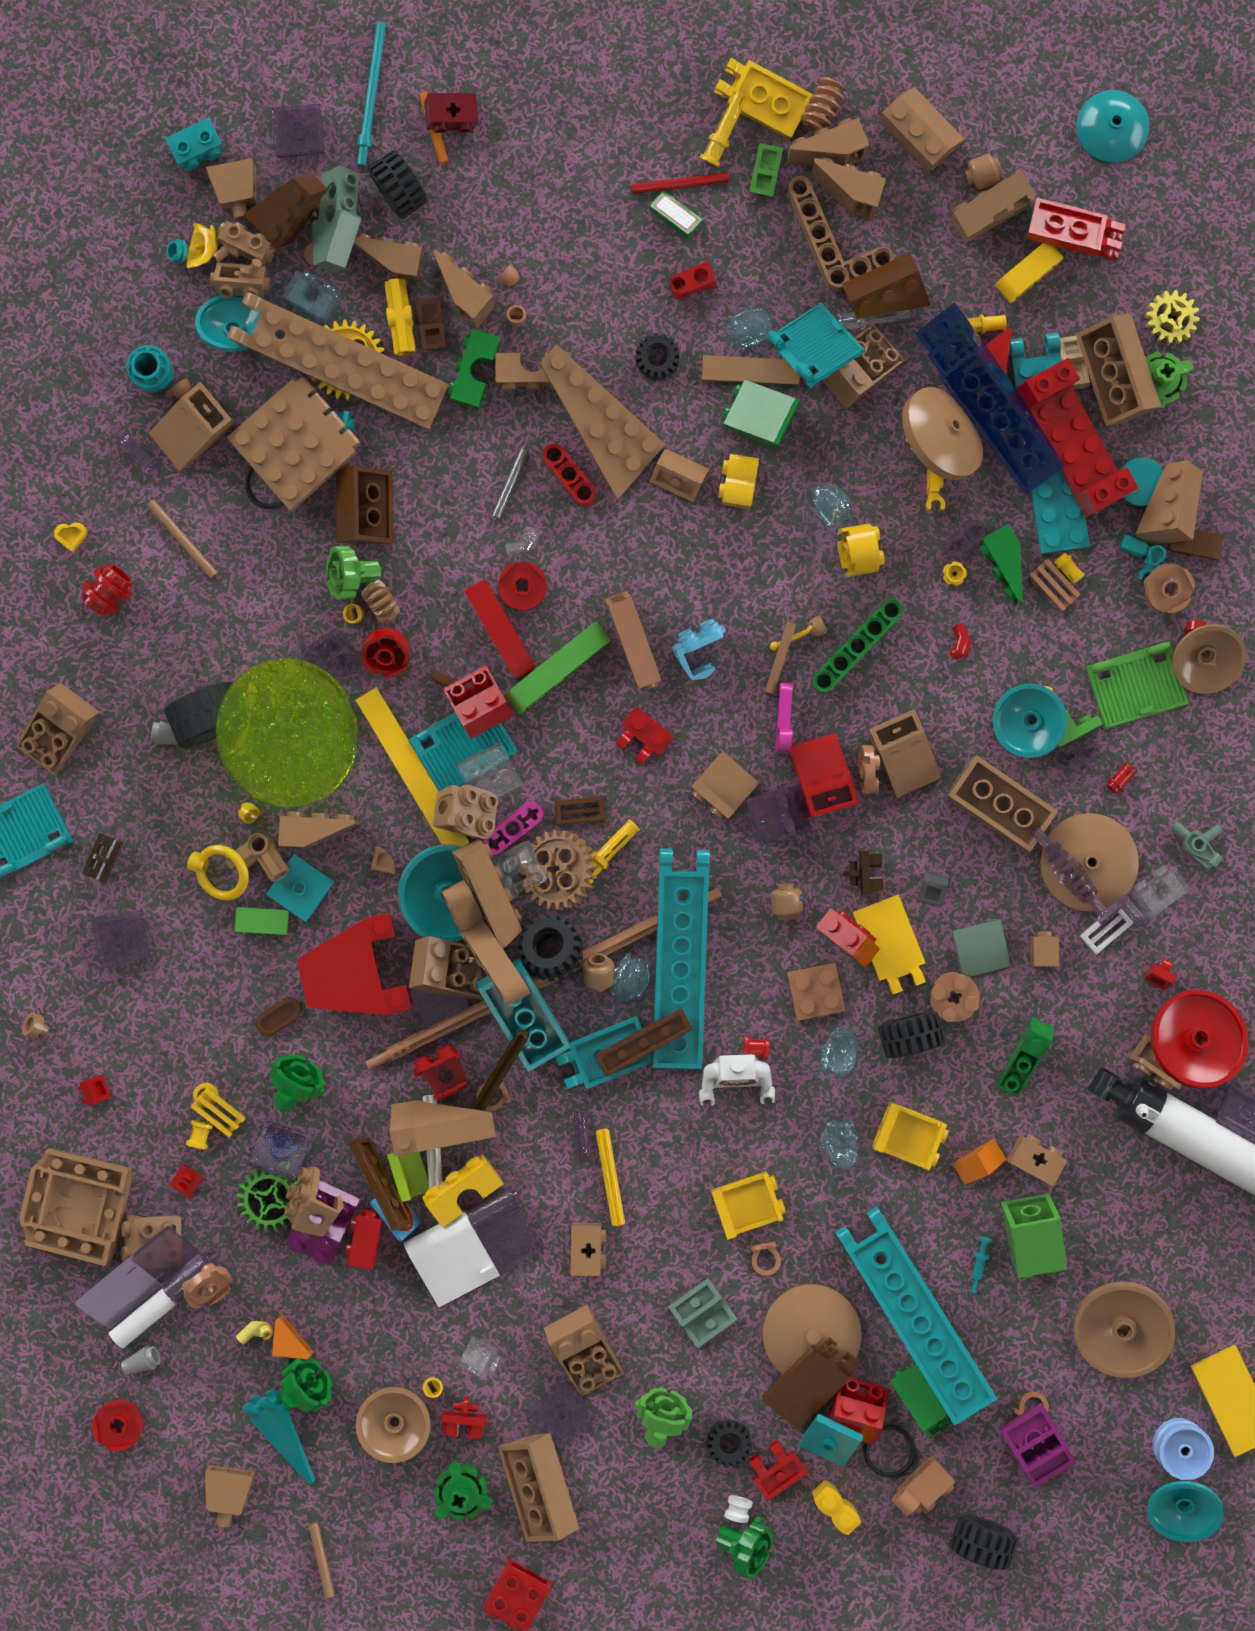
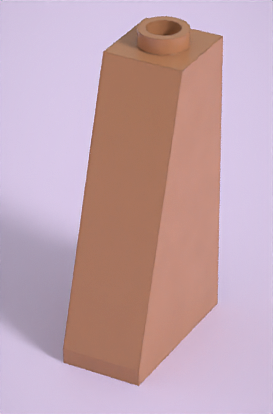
M628 591L604 599L638 689L643 687L644 690L657 686V682L661 681V677L632 597Z

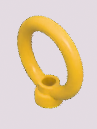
M212 845L205 848L201 853L194 851L188 859L187 869L196 872L198 882L204 891L218 900H234L240 897L248 886L249 873L243 858L235 850L227 846ZM213 855H223L235 864L239 873V881L234 889L223 891L210 883L205 872L209 865L208 858Z

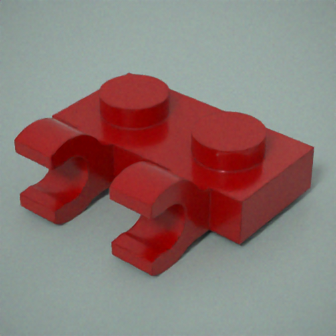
M636 706L621 724L626 731L616 744L624 750L633 737L637 738L645 747L635 757V760L643 765L653 752L660 756L674 736Z
M777 1439L769 1444L771 1451L778 1459L776 1463L766 1468L757 1453L749 1458L750 1464L758 1474L753 1478V1481L767 1501L808 1474L807 1469L794 1450L787 1454Z

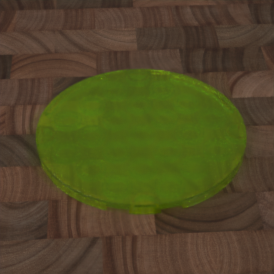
M281 658L265 661L242 673L225 693L216 721L218 751L228 774L234 782L251 797L278 807L308 805L332 793L346 778L357 752V719L348 700L349 697L342 686L322 668L307 661Z

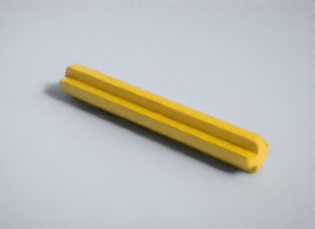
M600 1129L596 1131L611 1222L613 1226H621L625 1224L610 1133L608 1129Z

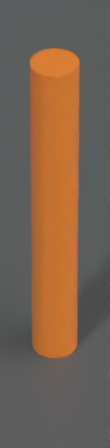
M427 91L419 94L424 114V100L428 94ZM430 130L439 163H448L449 159L441 133H435L433 130Z

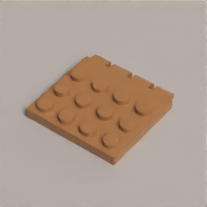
M301 377L298 381L291 379L227 437L291 512L357 454L355 449L361 443L350 429L341 434L347 426L334 411L325 416L331 407L319 393L309 398L315 389L305 377Z

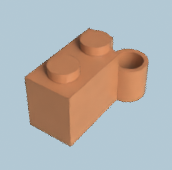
M932 1455L897 1488L898 1492L892 1498V1502L905 1516L910 1515L914 1511L918 1514L921 1511L927 1514L936 1505L935 1501L941 1495L944 1497L953 1490L955 1480Z

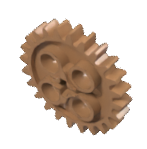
M553 830V834L544 832L545 839L537 836L538 844L530 843L532 851L524 852L528 857V861H521V864L525 865L526 869L520 871V874L526 875L527 878L522 881V884L529 885L525 892L533 893L531 900H539V906L545 907L547 905V909L552 910L555 907L557 910H563L564 906L572 908V902L581 903L579 896H588L585 891L586 888L593 889L589 880L596 879V876L592 875L591 871L597 869V866L591 865L590 862L596 857L588 855L592 848L584 846L586 840L578 839V834H570L569 831L565 830L562 833L559 830ZM569 852H571L572 856L570 861L568 862L567 855ZM549 854V861L546 864L545 856ZM571 876L572 884L568 886L567 882L569 877ZM549 878L550 885L546 888V880Z

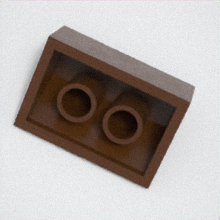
M349 466L340 468L336 472L337 543L354 545L393 544L392 471Z

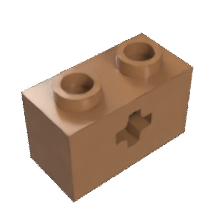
M1030 1134L1027 1137L1020 1135L1006 1161L1054 1187L1067 1163V1160L1061 1157L1063 1152L1052 1146L1049 1149L1040 1146L1041 1140ZM1034 1154L1040 1155L1043 1158L1042 1163L1036 1162L1033 1159Z
M572 1223L571 1276H600L601 1269H606V1254H601V1245H606V1230H601V1223ZM586 1243L591 1244V1248L596 1249L591 1252V1255H586V1251L582 1250V1248L586 1247Z

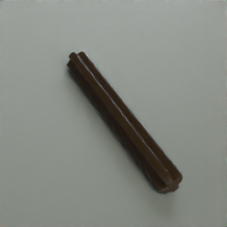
M523 1029L517 1030L470 1109L485 1111L528 1040V1032Z

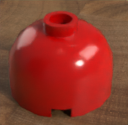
M385 627L376 629L366 637L362 645L361 661L364 667L374 675L379 673L383 674L386 678L395 677L404 672L410 661V645L407 638L398 630Z

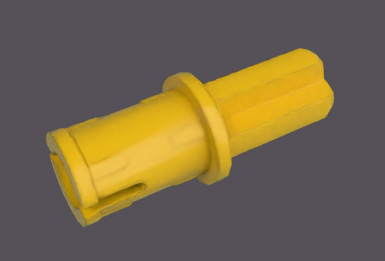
M982 314L976 318L957 320V331L959 334L976 332L984 334L986 331L1006 330L1007 326L1005 315L984 317Z

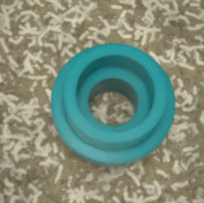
M180 239L171 241L166 250L167 258L174 264H182L188 257V247L185 241Z

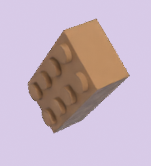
M1131 313L1111 316L1076 333L1106 427L1126 423L1161 407Z
M977 755L971 758L945 796L1024 852L1032 851L1058 813L1052 806Z

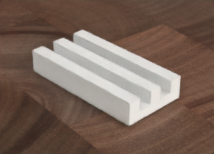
M1116 904L1084 931L1080 937L1091 948L1093 953L1097 955L1131 926L1133 921ZM1116 912L1119 913V915L1115 919H1113L1094 937H1092L1091 939L1088 938V936L1092 932H1094L1113 914H1115ZM1125 920V923L1097 947L1094 945L1098 939L1119 921Z

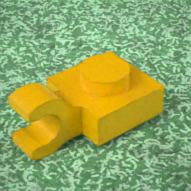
M929 469L927 470L928 498L925 505L926 510L930 511L931 502L937 501L940 505L939 511H943L945 501L939 495V490L944 486V478L936 475Z

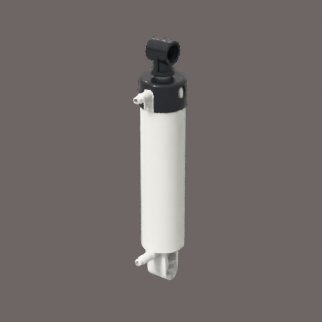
M1100 1067L1088 1090L1105 1101L1114 1100V1103L1119 1106L1117 1111L1118 1120L1143 1134L1149 1135L1255 1195V1142L1168 1094L1166 1090L1142 1077L1136 1079L1132 1084H1123L1119 1076L1106 1068Z

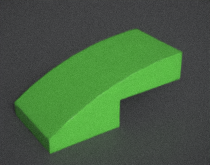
M759 143L749 192L773 197L783 148Z
M236 907L234 931L287 935L289 910Z

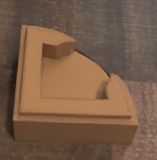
M375 846L371 870L395 875L396 867L392 856L385 849Z

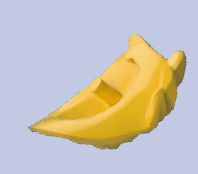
M193 224L194 232L188 249L187 268L197 267L209 262L213 258V254L217 252L218 238L216 237V230L213 225H210V229L201 224Z

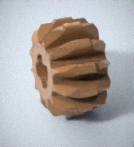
M382 581L371 582L366 588L361 590L363 599L379 622L385 623L390 621L400 613L398 604Z

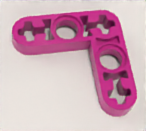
M780 683L778 720L775 739V753L788 754L791 751L792 683Z
M533 801L527 802L495 826V830L489 838L497 839L500 836L497 831L501 829L503 835L509 840L504 842L503 838H501L497 842L498 847L496 849L490 847L493 855L501 853L542 820L543 810L539 804ZM528 808L532 810L537 808V817L535 819L528 817L524 820L528 824L524 827L517 816L520 814L523 819L528 814ZM509 822H517L519 824V831L514 835L506 832L505 828ZM489 838L479 839L483 844L487 843L489 845Z

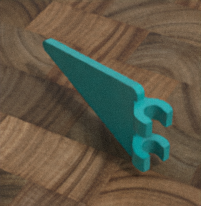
M277 1390L267 1391V1396L263 1398L259 1395L251 1397L249 1399L250 1403L242 1406L244 1413L251 1416L250 1421L301 1477L308 1484L312 1485L315 1482V1477L289 1412L283 1404H280V1396Z

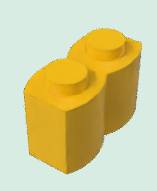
M730 454L729 460L724 459L722 474L726 475L725 484L720 483L718 498H722V505L751 509L759 458Z
M824 1480L812 1491L814 1501L819 1510L832 1518L834 1525L839 1531L849 1535L861 1524L854 1505L841 1497L839 1490L834 1484Z

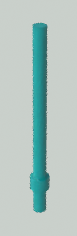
M383 22L376 23L362 130L357 140V147H359L357 166L363 168L367 165L368 150L372 147L373 138L370 136L386 24Z

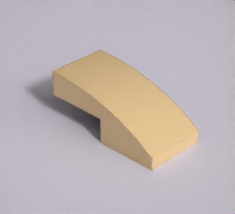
M1077 337L1060 338L1061 360L1063 361L1069 357L1080 378L1079 381L1072 385L1073 389L1089 387L1088 371Z

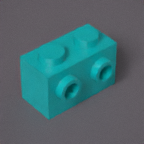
M209 117L165 138L182 172L185 170L192 171L199 167V163L206 160H215L222 155V152L226 151Z

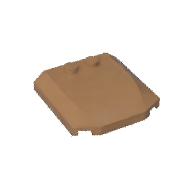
M53 1148L47 1149L45 1151L46 1154L30 1170L19 1217L21 1227L24 1228L25 1246L102 1266L110 1265L116 1252L132 1183V1168Z

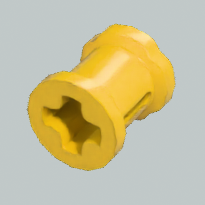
M191 1120L193 1127L186 1145L198 1149H207L208 1145L206 1142L209 1130L213 1129V1124Z

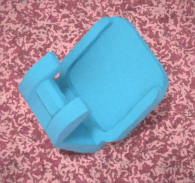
M714 619L701 623L700 632L697 634L692 632L691 629L679 633L678 643L672 647L683 670L692 680L707 678L715 670V667L710 662L690 670L684 656L686 653L724 637L725 627L719 625Z

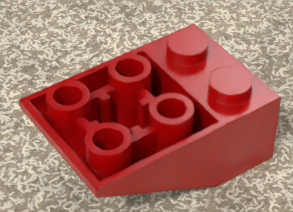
M836 733L791 746L790 755L809 817L812 818L859 804Z

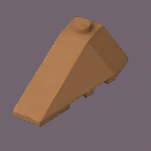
M420 1100L392 1104L390 1136L394 1156L496 1137L493 1115L489 1111L453 1107Z

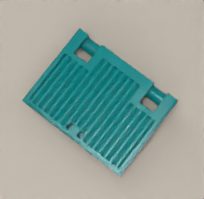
M822 303L777 332L771 330L767 334L768 342L771 345H775L777 352L799 377L802 376L809 388L866 352ZM785 336L789 339L786 343L782 339ZM814 368L818 371L815 375L811 372Z
M456 712L408 739L439 791L451 785L461 786L518 752L502 723L470 739ZM432 738L435 744L424 750L421 743Z
M45 783L0 805V860L6 858L8 862L0 867V879L54 852L56 849L74 842ZM58 831L60 837L50 841L48 835Z

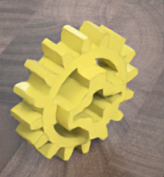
M1177 290L1171 296L1168 291H1165L1162 294V298L1157 295L1153 299L1154 303L1148 305L1147 308L1150 312L1145 314V318L1150 319V321L1145 326L1148 328L1152 327L1153 330L1150 336L1157 334V342L1164 338L1167 345H1170L1173 339L1176 344H1180L1182 337L1187 340L1191 337L1189 332L1194 333L1197 327L1193 324L1197 323L1200 318L1194 316V314L1199 311V308H1192L1191 305L1194 303V299L1185 300L1187 297L1186 293L1179 297ZM1162 305L1163 313L1157 316V311ZM1171 314V316H1176L1177 319L1175 321L1173 319H1169L1168 315ZM1187 319L1186 327L1182 330V321Z

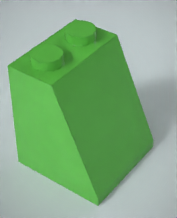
M1050 1194L1001 1202L1012 1263L1017 1277L1030 1278L1034 1275L1066 1270L1061 1218Z

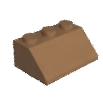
M915 87L894 100L882 112L879 120L928 173L937 167L965 140Z

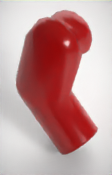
M963 623L952 627L957 642L955 647L950 649V655L955 660L967 656L971 645V639Z

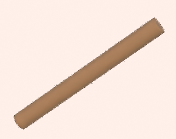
M154 499L151 500L147 507L210 579L216 576L218 572L158 503Z

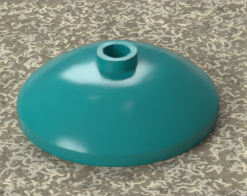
M1118 90L1103 91L1092 96L1081 108L1076 122L1077 137L1083 149L1093 158L1106 163H1120L1134 157L1145 145L1150 127L1149 118L1143 105L1132 95ZM1112 119H1118L1120 121V124L1115 125L1112 122Z
M219 295L205 302L198 310L195 317L196 332L205 344L214 349L226 352L246 350L249 348L237 344L226 337L231 326L252 335L261 313L242 305L243 296H232L229 299H225Z
M1023 684L1011 688L999 699L993 713V728L997 739L1009 752L1021 757H1039L1052 751L1063 739L1067 728V713L1061 699L1049 688L1038 684ZM1031 715H1034L1037 718V722L1035 724H1031L1029 722V717Z
M1177 1481L1163 1485L1151 1495L1147 1505V1515L1152 1527L1162 1536L1179 1542H1196L1210 1537L1220 1528L1224 1518L1222 1502L1215 1492L1202 1484L1190 1481Z

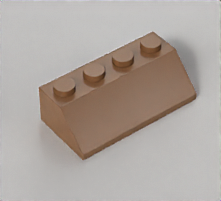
M477 839L452 851V855L475 899L484 922L500 946L504 948L522 931L519 924L522 922V918L518 910H513L510 904L513 898L508 888H503L500 882L503 876L498 866H493L490 858L493 857L489 845L487 843L483 844Z
M535 1434L497 1446L526 1542L559 1541L578 1530L576 1514L573 1510L551 1434Z

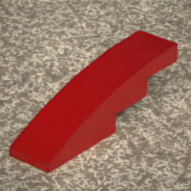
M486 579L465 589L466 596L514 679L536 668Z

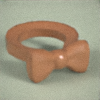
M504 1080L499 1086L503 1096L496 1105H488L485 1110L494 1111L505 1102H511ZM485 1083L478 1088L476 1098L478 1097Z
M775 1241L751 1246V1251L753 1252L752 1265L758 1274L769 1276L779 1269L781 1257L775 1249ZM768 1249L775 1256L776 1263L772 1269L763 1270L757 1265V1257L760 1250Z
M1028 1392L1021 1397L1018 1409L1015 1408L1013 1412L1017 1416L1022 1415L1026 1401L1032 1397L1039 1398L1048 1412V1401L1038 1392Z

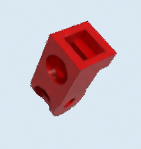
M709 260L678 273L668 280L675 300L718 287Z

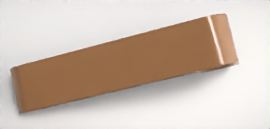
M796 176L791 180L788 197L828 290L834 293L844 291L842 283L860 276L854 272L853 267L862 266L866 272L882 266L876 262V258L879 256L885 257L888 262L894 260V254L889 248L879 247L844 262L810 181L804 176ZM795 186H802L806 192L804 194H797L793 188ZM811 208L814 210L815 215L807 217L803 214V210ZM820 230L825 237L816 239L813 237L812 232ZM826 252L831 253L834 260L830 262L824 261L821 255ZM839 275L843 278V282L835 284L832 282L831 276Z
M462 880L442 891V896L458 931L506 1005L510 1006L529 995L530 992L524 980L484 922L475 899L465 881Z

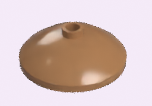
M1210 624L1198 627L1185 635L1177 645L1172 660L1174 674L1181 685L1192 692L1211 694L1221 691L1234 683L1242 673L1246 663V647L1241 637L1227 626ZM1208 650L1205 655H1201L1203 651Z
M387 1387L372 1393L361 1405L356 1418V1433L361 1446L375 1459L387 1463L403 1462L418 1454L426 1444L431 1428L430 1415L424 1402L415 1393L400 1387ZM393 1417L398 1418L399 1424L392 1425L390 1419Z

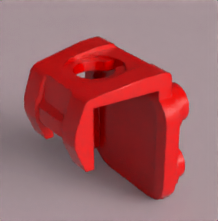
M452 1044L436 1051L438 1056L435 1061L428 1054L413 1062L415 1065L413 1068L414 1077H419L421 1074L424 1075L435 1093L433 1097L437 1101L468 1087L459 1058L462 1054L456 1047L453 1048ZM444 1065L445 1069L451 1070L453 1074L452 1080L448 1083H443L439 1079V1067Z

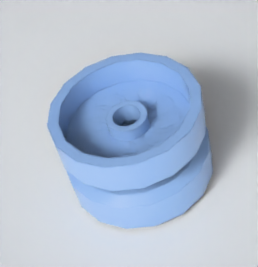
M1173 1418L1163 1422L1156 1430L1152 1439V1450L1156 1460L1173 1477L1181 1480H1193L1203 1476L1211 1467L1214 1459V1447L1211 1439L1200 1427L1190 1420Z

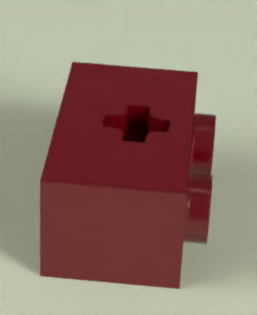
M476 93L427 94L424 100L426 130H433L435 133H445L448 130L468 133L475 129L478 124Z

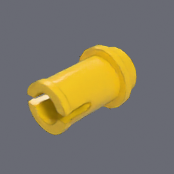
M1063 553L1054 563L1056 568H1059L1073 585L1085 574L1071 560V555Z

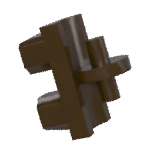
M99 833L82 874L106 883L123 842Z
M859 851L860 871H857V861H850V871H843V876H850L851 886H858V876H860L861 895H871V892L883 890V877L870 878V868L882 867V854Z

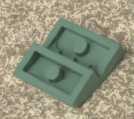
M1000 919L951 931L961 974L971 977L1010 967L1007 945Z
M709 1278L668 1306L698 1349L738 1321L734 1312Z

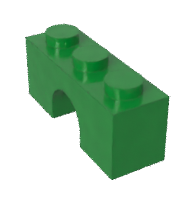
M473 328L470 335L466 334L463 342V349L466 350L463 358L459 357L455 368L458 375L456 381H451L448 390L452 403L480 411L487 387L485 383L479 382L472 377V370L479 363L495 365V353L499 352L502 343L501 337Z

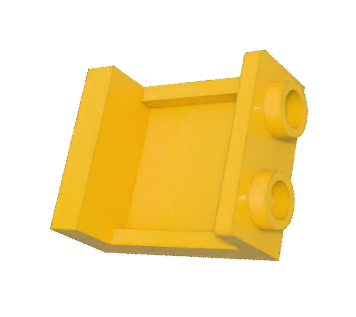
M889 1101L872 1148L929 1171L931 1166L935 1167L938 1162L940 1153L937 1150L940 1143H945L949 1130L946 1129L947 1124Z
M767 1171L711 1190L727 1240L735 1238L737 1234L775 1221H784L782 1214H785L786 1210L782 1199H776L774 1191L778 1190L774 1175L769 1177Z

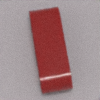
M556 443L547 445L543 450V459L546 466L576 504L581 507L590 506L595 500L593 485L563 447ZM551 451H557L561 454V457L558 461L552 462L547 458L548 454ZM566 470H572L576 473V477L571 481L563 479L562 475ZM582 489H587L591 492V497L587 500H581L577 496L578 492Z

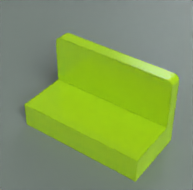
M393 1151L389 1152L387 1156L401 1201L405 1202L415 1196L426 1193L429 1189V1180L420 1152L394 1156Z

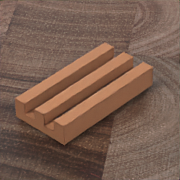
M1049 559L1045 560L1029 575L1061 612L1081 595ZM1045 567H1047L1053 573V575L1064 585V587L1072 594L1071 597H1069L1068 594L1058 585V583L1047 573V571L1044 569ZM1040 573L1066 602L1062 603L1037 574Z

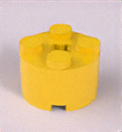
M868 523L838 530V535H842V541L837 542L842 569L847 568L849 571L845 575L852 577L878 572L880 565L885 563L883 551L879 550L878 541L880 540L878 527H872Z

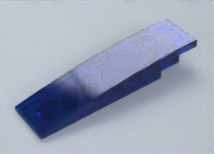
M955 302L915 333L929 351L927 356L941 375L938 377L967 414L973 425L1025 495L1065 467L1033 414Z

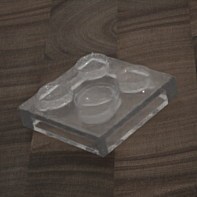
M501 742L457 763L467 785L490 791L497 798L523 785Z

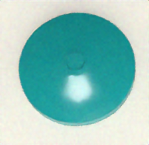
M440 844L423 850L408 863L401 875L398 886V903L401 913L414 931L423 937L432 936L452 942L463 940L441 893L464 880L452 855V851L462 847L460 845Z

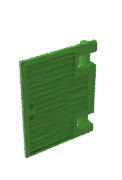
M1170 641L1086 666L1105 729L1189 704L1185 688L1178 681L1173 671L1172 660L1174 653ZM1164 653L1166 660L1155 663L1153 656ZM1108 670L1110 677L1099 680L1097 673Z

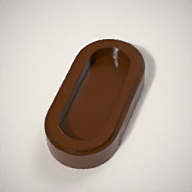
M287 997L271 1006L257 1017L256 1027L258 1031L267 1036L279 1032L300 1017L302 1013L301 1003L293 997Z

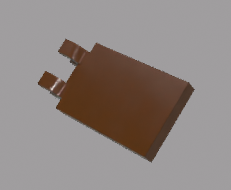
M831 1337L819 1349L812 1345L762 1395L763 1402L798 1430L850 1380L848 1374L857 1367V1364L854 1363L855 1357L848 1351L838 1363L831 1359L839 1352L836 1348L837 1342Z

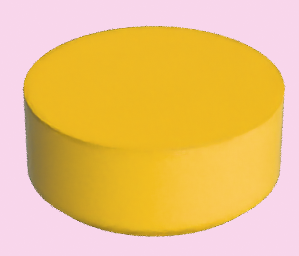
M211 1083L198 1085L193 1092L194 1101L207 1087L219 1096L217 1088ZM208 1095L206 1096L205 1099L208 1100L211 1104L214 1105L216 1103V1101H214ZM202 1103L199 1104L202 1108H207Z

